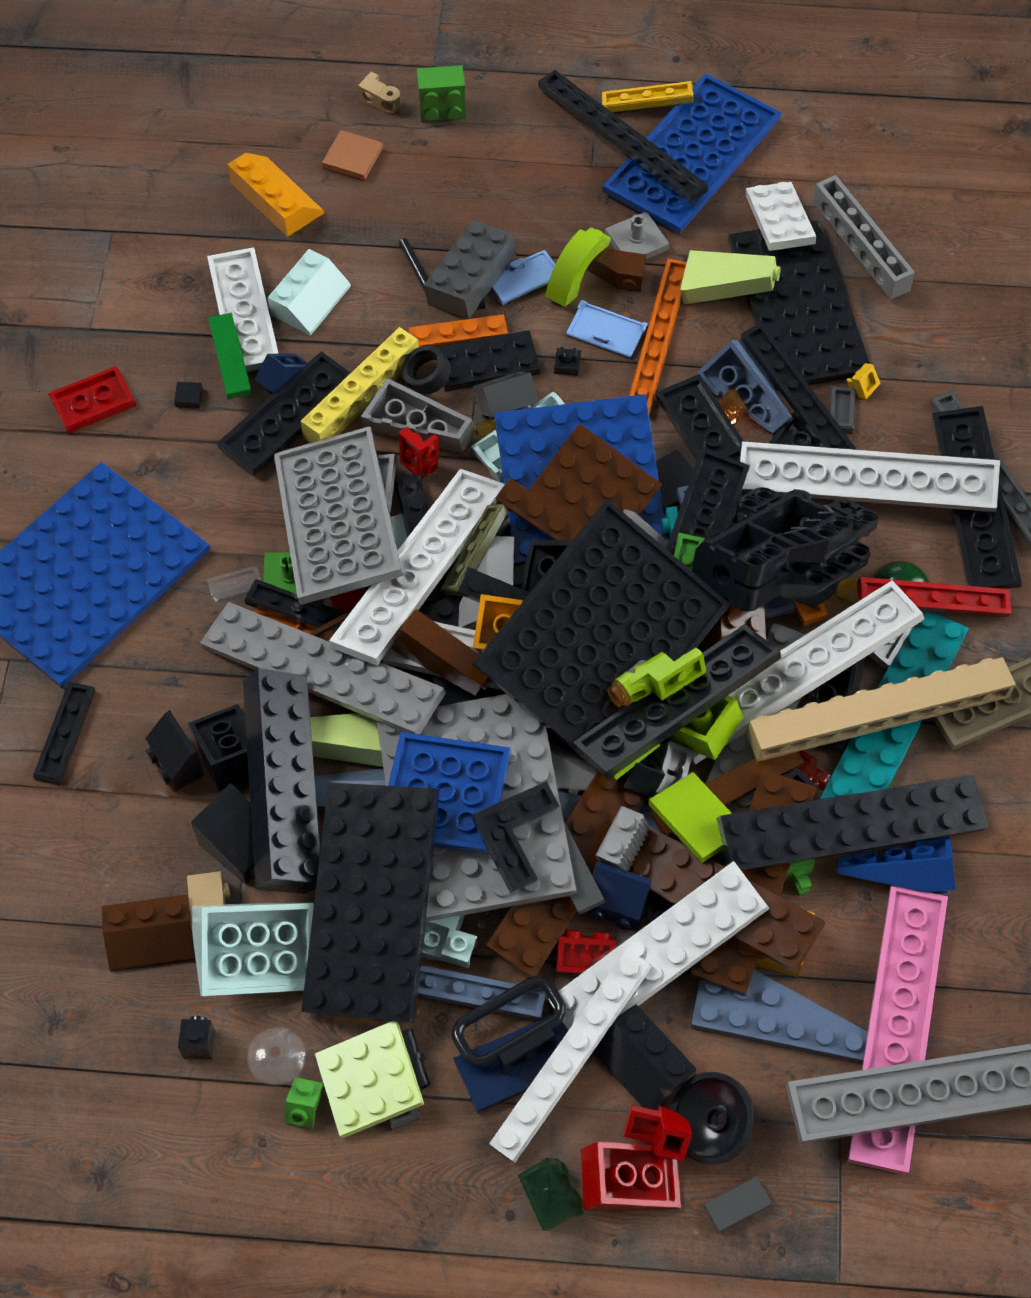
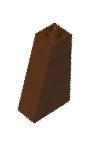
M417 609L412 612L402 625L391 646V649L475 696L481 688L486 691L492 683L489 678L472 665L479 655L476 651Z

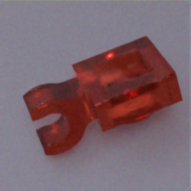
M803 750L798 751L804 761V764L798 769L817 785V789L824 791L831 775L825 770L816 767L818 765L817 758Z

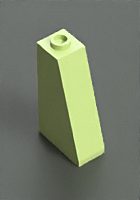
M690 250L680 288L683 304L773 291L775 281H779L780 267L776 265L775 256Z
M360 713L310 717L313 757L383 767L377 720Z

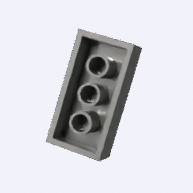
M472 220L424 284L428 305L470 319L478 308L480 301L483 297H486L517 254L514 234Z

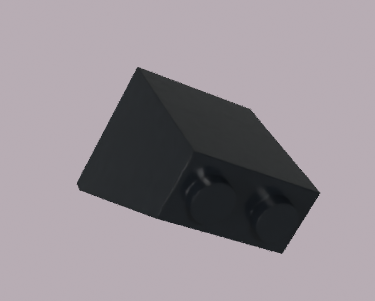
M230 783L191 821V825L198 844L247 885L251 880H255L251 806L242 793Z

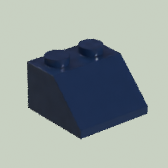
M597 861L593 878L605 903L585 913L594 920H608L614 922L621 929H634L638 931L648 904L652 879Z

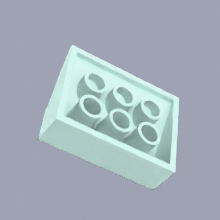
M281 902L192 906V935L200 996L304 991L314 903Z

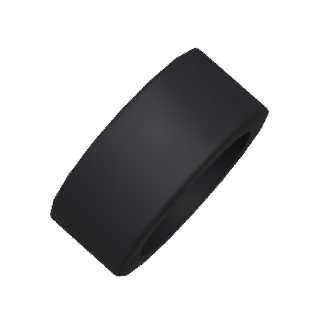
M423 345L414 349L408 354L402 366L404 380L415 392L421 395L432 394L445 386L451 374L450 362L439 348L432 345ZM431 360L438 361L436 369L429 377L422 380L415 379L418 369L424 363Z

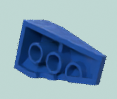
M950 837L913 842V847L904 849L899 848L898 845L889 846L888 850L881 854H877L874 851H866L838 858L837 869L838 874L924 892H934L936 894H945L950 890H956Z

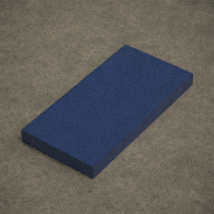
M550 1016L479 1046L472 1051L478 1056L486 1055ZM563 1021L552 1029L556 1037V1045L507 1075H505L500 1067L499 1061L485 1068H476L469 1065L461 1055L453 1058L477 1113L526 1092L569 1031Z

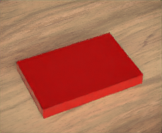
M117 366L48 393L67 434L136 407L135 400Z

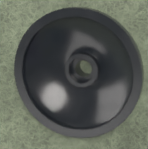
M705 1072L691 1077L679 1088L670 1110L680 1114L689 1122L692 1137L686 1155L697 1162L704 1164L728 1162L746 1148L752 1137L755 1126L753 1102L744 1086L729 1075L719 1072ZM722 1114L723 1122L719 1125L717 1117Z

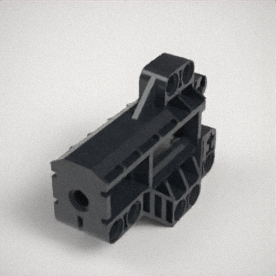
M759 487L739 498L734 524L724 531L718 532L710 539L704 540L695 549L692 572L725 600L728 598L730 605L742 611L757 610L779 595L815 608L837 593L839 582L868 564L870 558L869 547L858 540L864 536H869V533L877 528L879 516L875 512L846 499H839L829 505L821 506L811 501L812 495L804 490L794 489L782 495L772 489Z

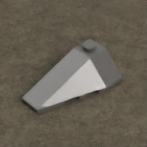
M495 536L477 571L513 585L514 537ZM464 596L462 597L459 604V627L471 630L476 629L479 610L478 602Z

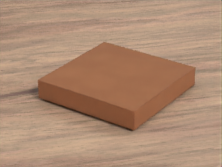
M340 130L322 161V167L365 181L383 149V142Z

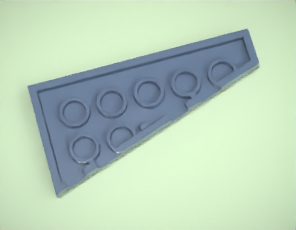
M754 970L746 996L699 980L691 1028L863 1064L867 1031Z

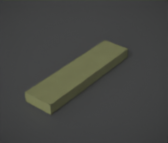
M504 504L486 506L440 591L446 596H462L457 594L466 568L470 567L477 570L509 511Z

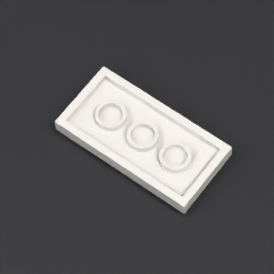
M779 182L778 184L757 185L746 188V198L769 251L816 244L815 232L792 182Z

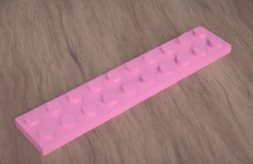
M895 885L890 887L862 1070L925 1060L948 896ZM915 1126L851 1136L847 1162L907 1176L910 1168Z

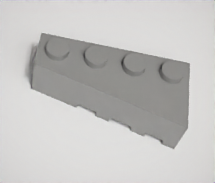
M388 378L361 415L364 428L370 426L372 433L399 439V432L407 427L413 433L419 434L423 441H426L435 434L439 438V448L463 453L475 435L471 418Z

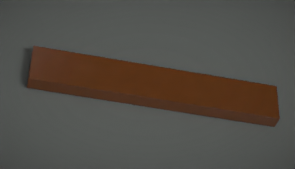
M798 752L757 762L755 757L709 781L705 785L727 806L756 791L763 769L783 776L786 773L792 772L796 767H801L804 761ZM655 811L651 812L650 816L661 833L668 837L675 834Z

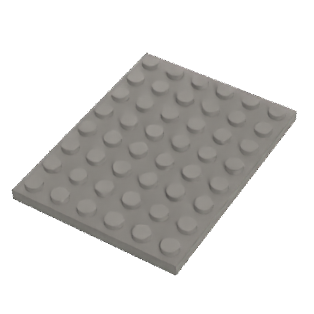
M508 694L448 704L436 708L420 735L510 747L511 755L501 801L547 781L560 805L546 727ZM377 721L385 783L388 786L400 732L403 731ZM561 805L557 810L513 829L538 880L510 894L490 855L434 847L426 922L576 895L577 891Z

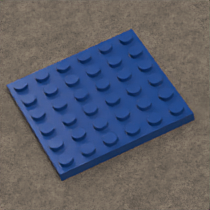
M646 394L494 413L504 486L511 478L529 490L579 423L659 481ZM659 489L639 516L667 541V534H664L662 530L661 519L664 518L661 491ZM508 511L511 537H514L515 565L525 564L530 540L552 539L511 511Z

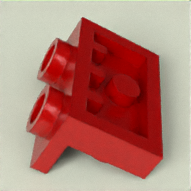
M407 427L399 432L400 463L413 475L420 474L421 480L427 475L433 474L439 466V438L434 434L426 441H423L419 434L413 433Z
M565 930V934H562L558 939L557 972H585L616 949V938L610 937V932L595 931L593 936H584L580 930Z

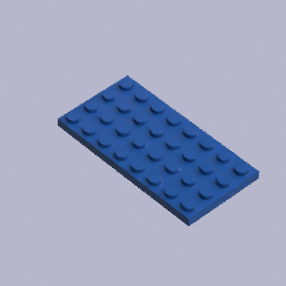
M706 73L693 86L694 102L677 104L648 135L647 139L708 184V192L690 204L630 157L603 185V193L640 213H648L653 220L679 234L781 119L782 112Z

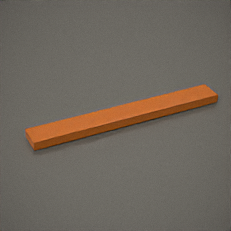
M668 258L629 396L646 394L649 417L682 300L680 288L687 264L684 261Z

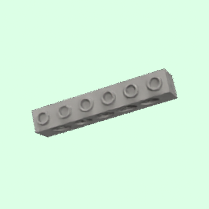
M834 175L816 183L813 204L888 298L892 300L911 291L915 275L914 270L840 179Z

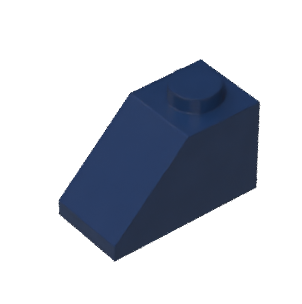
M267 354L255 380L262 384V388L265 391L273 394L301 370L307 362L297 354Z

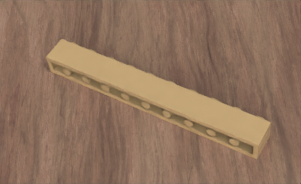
M1003 657L994 660L987 658L978 664L970 666L963 664L954 670L946 672L939 670L926 677H911L902 683L894 685L893 683H887L878 689L870 691L863 689L854 695L846 697L836 696L823 703L811 702L803 708L795 710L784 709L778 714L771 716L760 715L749 722L746 735L756 760L759 762L1010 697L1016 684Z

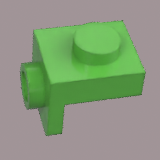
M295 1077L285 1100L284 1122L286 1124L309 1129L313 1128L315 1111L323 1094L324 1083Z

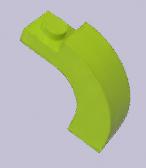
M592 227L586 232L580 229L571 238L559 256L550 276L545 297L564 307L578 297L580 284L587 267L600 252L609 246L611 237Z

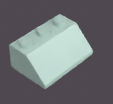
M308 249L268 296L270 314L272 317L311 336L349 290L351 285L328 258Z

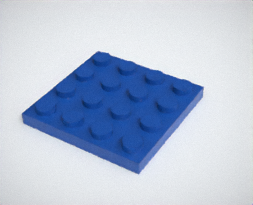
M400 732L388 786L436 788L440 790L434 847L490 855L471 816L476 812L501 802L511 749L504 746Z

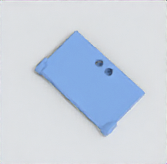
M545 250L527 258L515 260L507 266L491 289L497 295L498 302L503 306L513 299L548 285L555 263Z
M581 300L578 305V311L566 335L631 358L641 337L645 335L649 324L646 322L641 323Z

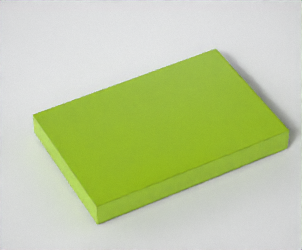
M694 772L649 799V806L701 863L724 849L716 818L732 813Z

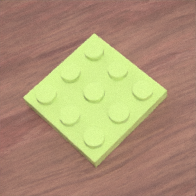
M391 1021L315 1053L338 1133L342 1138L425 1105L397 1021Z

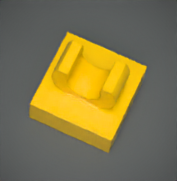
M865 363L860 370L855 372L852 378L847 379L849 388H855L858 397L862 399H867L880 385L873 364Z

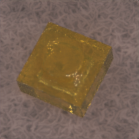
M494 418L473 424L475 435H482V438L496 430Z

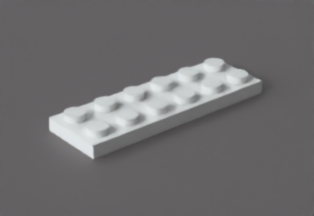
M253 247L207 256L219 314L232 312L246 372L258 370L266 355L278 354V349L255 249Z

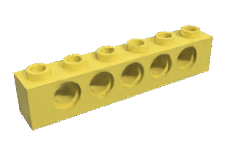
M399 327L301 420L303 438L313 443L338 436L368 407L387 378L395 381L402 375L403 362L409 353L419 347L418 339Z

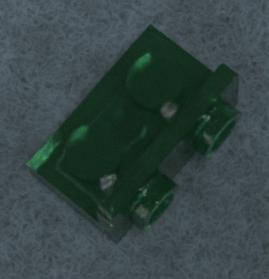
M547 1157L518 1174L543 1231L554 1228L572 1216L579 1217L584 1214L581 1207L583 1204L582 1198L578 1191L572 1188L568 1179L570 1176L568 1168L557 1158Z

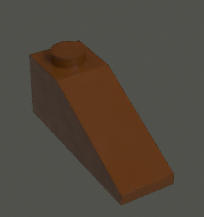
M605 248L591 261L586 270L617 289L641 292L647 254Z

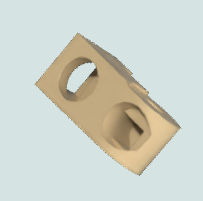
M370 72L358 85L360 101L388 114L396 113L400 109L399 90L396 87L386 86L381 83L377 74Z

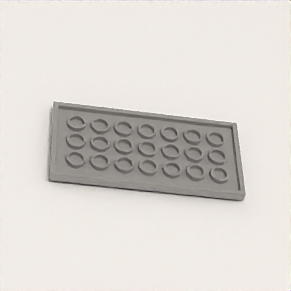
M370 426L274 454L297 598L300 605L403 576L375 441Z

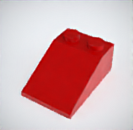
M597 1141L580 1149L584 1211L617 1212L681 1208L678 1161L655 1155L653 1145Z

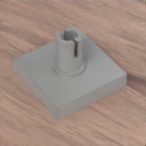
M646 212L634 215L632 218L605 228V235L611 237L610 242L615 250L647 254L646 259L669 250V242Z

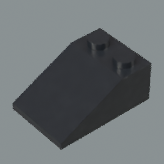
M239 704L188 723L210 776L219 791L225 789L230 783L234 786L249 779L245 715Z

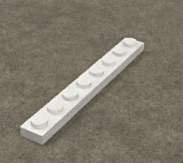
M626 948L489 1143L491 1146L516 1163L652 968L650 963Z

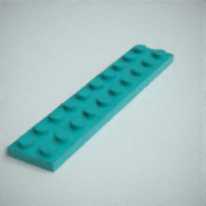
M921 611L924 620L913 626L888 667L878 688L887 683H893V685L902 683L911 677H926L939 670L943 672L948 671L969 628L932 611ZM923 720L851 738L820 799L888 789Z

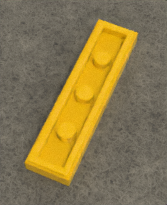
M692 81L602 92V105L611 112L694 102Z

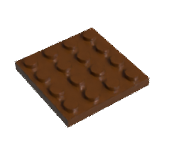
M579 423L530 487L529 491L581 526H584L606 499L610 500L622 512L624 509L640 515L661 488L662 483Z

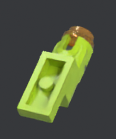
M695 648L682 655L676 661H673L663 652L647 661L640 660L631 669L625 671L612 682V686L608 688V694L617 707L628 706L649 695L651 692L655 693L661 700H664L707 672L703 653L698 648Z

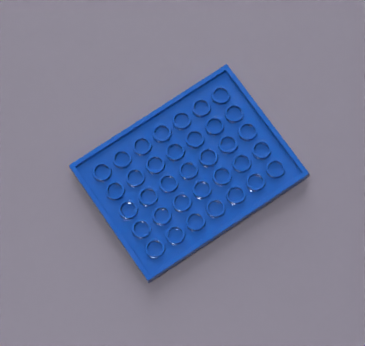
M100 462L0 551V638L60 688H63L211 550L210 545L116 472Z

